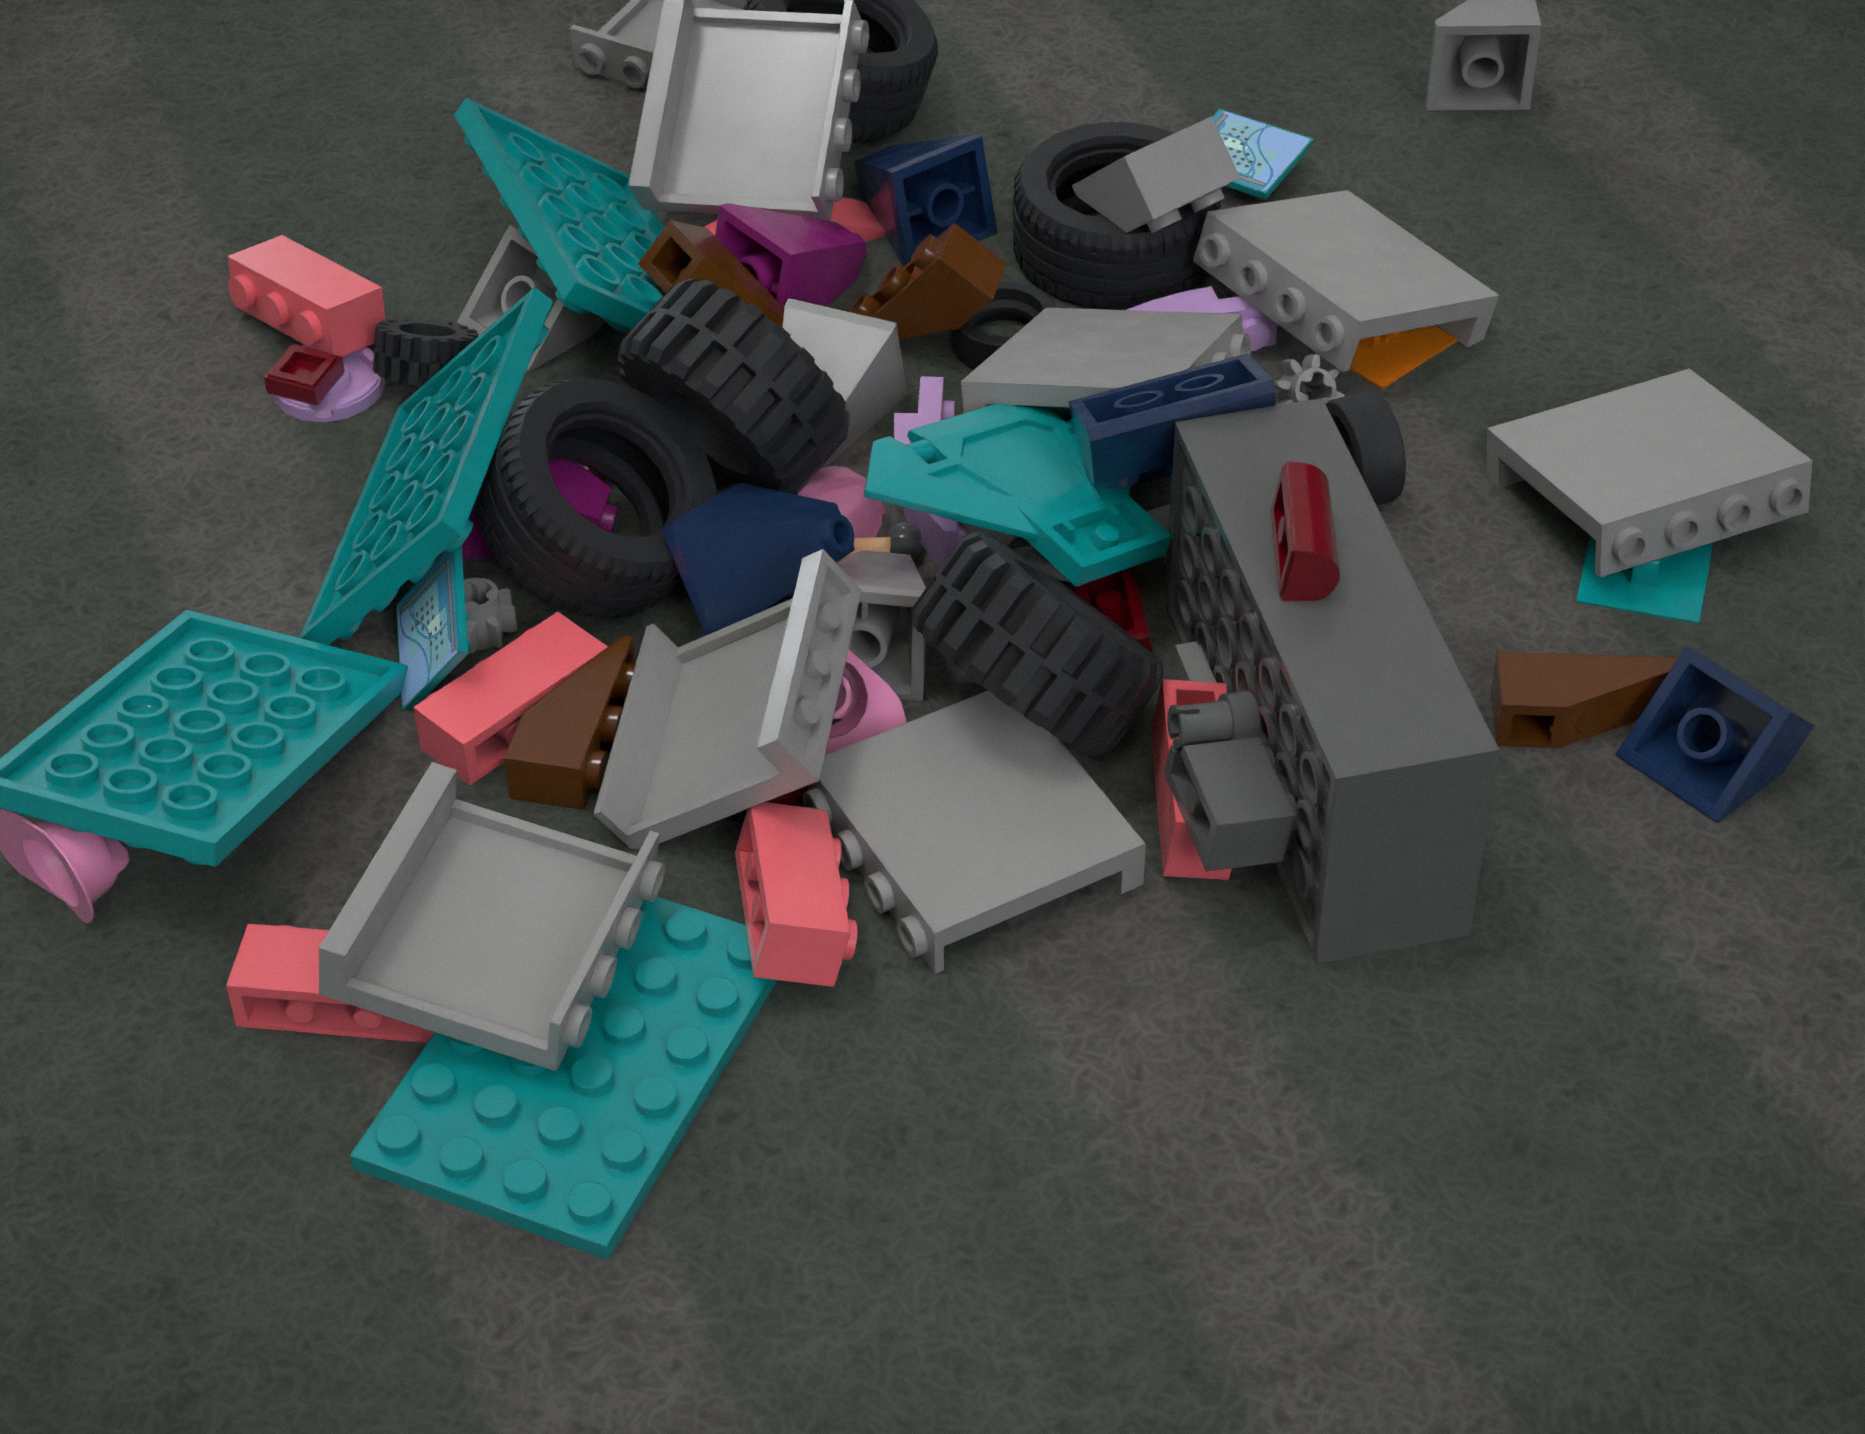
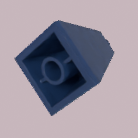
M975 133L894 145L854 160L861 196L881 224L888 242L904 267L911 261L913 253L927 236L932 234L937 238L953 223H956L977 241L998 233L981 135Z
M737 483L729 486L661 529L705 636L764 611L794 591L803 557L823 549L835 562H838L855 550L853 545V527L850 521L841 515L837 503L746 483Z

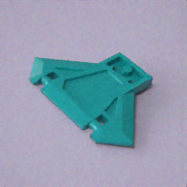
M996 403L911 429L907 435L911 443L907 445L890 436L873 441L863 497L1022 537L1076 587L1166 555L1173 537L1129 496L1130 486L1119 489H1106L1104 484L1093 485L1084 469L1069 407L1023 406Z

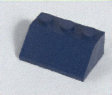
M1247 353L1068 402L1086 474L1094 486L1104 484L1106 489H1119L1139 482L1141 479L1140 474L1164 468L1165 472L1172 473L1175 421L1276 406V391L1273 379Z

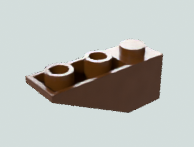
M670 220L638 263L665 293L677 282L696 278L699 281L708 280L716 283L720 289L727 288L738 294L741 300L747 304L752 303L762 310L765 316L774 324H779L783 327L784 308L708 228Z
M953 223L939 237L936 238L932 234L927 236L917 247L911 257V261L905 267H902L900 264L894 265L882 279L878 290L872 296L864 292L853 303L848 312L897 323L899 340L959 329L993 300L1007 263L956 223Z
M622 636L523 713L504 757L510 799L585 810L592 790H600L609 760L608 750L610 745L614 743L635 669L633 637Z
M1497 652L1491 687L1495 742L1497 746L1562 748L1636 722L1679 657Z

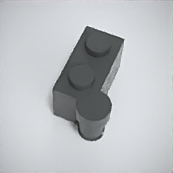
M1249 691L1225 693L1220 695L1215 702L1182 706L1178 704L1171 705L1167 715V727L1169 737L1173 739V745H1170L1164 774L1205 871L1282 862L1290 833L1295 832L1297 829L1296 802L1293 795L1289 792H1284L1276 774L1273 751L1269 744H1262L1259 737L1261 728L1260 714L1253 694Z

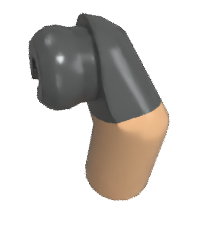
M896 523L890 528L889 537L854 538L853 545L855 550L841 560L864 550L907 554L911 556L914 562L922 551V547L919 545L922 535L918 527L911 523Z

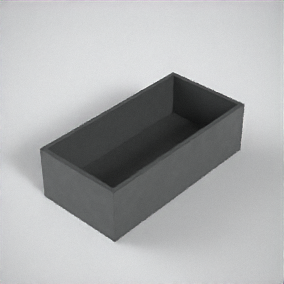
M1323 398L1175 421L1169 533L1173 537L1168 547L1165 607L1180 643L1196 641L1201 646L1216 683H1226L1227 693L1249 691L1256 699L1261 726L1259 737L1262 744L1267 743L1271 747L1275 758L1278 779L1284 792H1289L1293 795L1296 802L1297 829L1295 832L1290 833L1283 861L1273 864L1315 964L1469 936L1472 927L1499 748ZM1286 461L1312 464L1321 469L1329 480L1340 580L1332 593L1317 601H1282V597L1279 596L1271 507L1282 465H1285Z

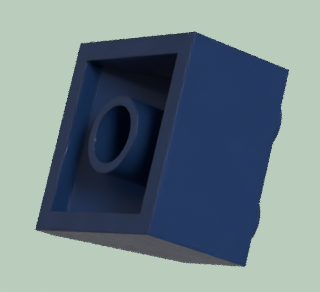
M1686 646L1621 744L1616 755L1719 823L1786 770L1815 725L1717 662Z

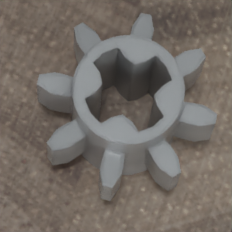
M1317 354L1306 355L1302 368L1294 359L1283 360L1281 364L1285 374L1280 380L1273 381L1279 401L1276 405L1323 398L1326 404L1329 400L1344 397V394L1337 391L1334 380L1340 373L1339 369L1324 370L1319 368L1320 356ZM1301 382H1304V386L1312 389L1311 399H1308V395L1300 392Z
M485 578L464 580L466 613L469 615V618L466 620L467 637L470 641L469 653L493 646L497 648L502 647L504 632H514L518 629L515 606H512L510 589L504 588L498 591L496 584Z

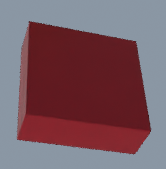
M292 344L264 376L266 392L318 406L345 373L343 358L335 354Z

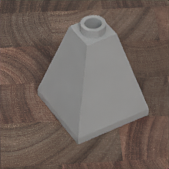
M789 298L784 307L783 328L791 334V339L801 348L804 347L813 356L815 364L822 371H826L834 382L833 388L841 393L846 402L845 409L849 412L850 416L847 438L822 466L826 467L903 400L907 393L897 323Z
M862 550L837 562L840 568L862 590L849 650L887 682L899 699L923 701L925 695L926 640L923 638V634L918 632L913 626L912 609L926 587L911 556Z

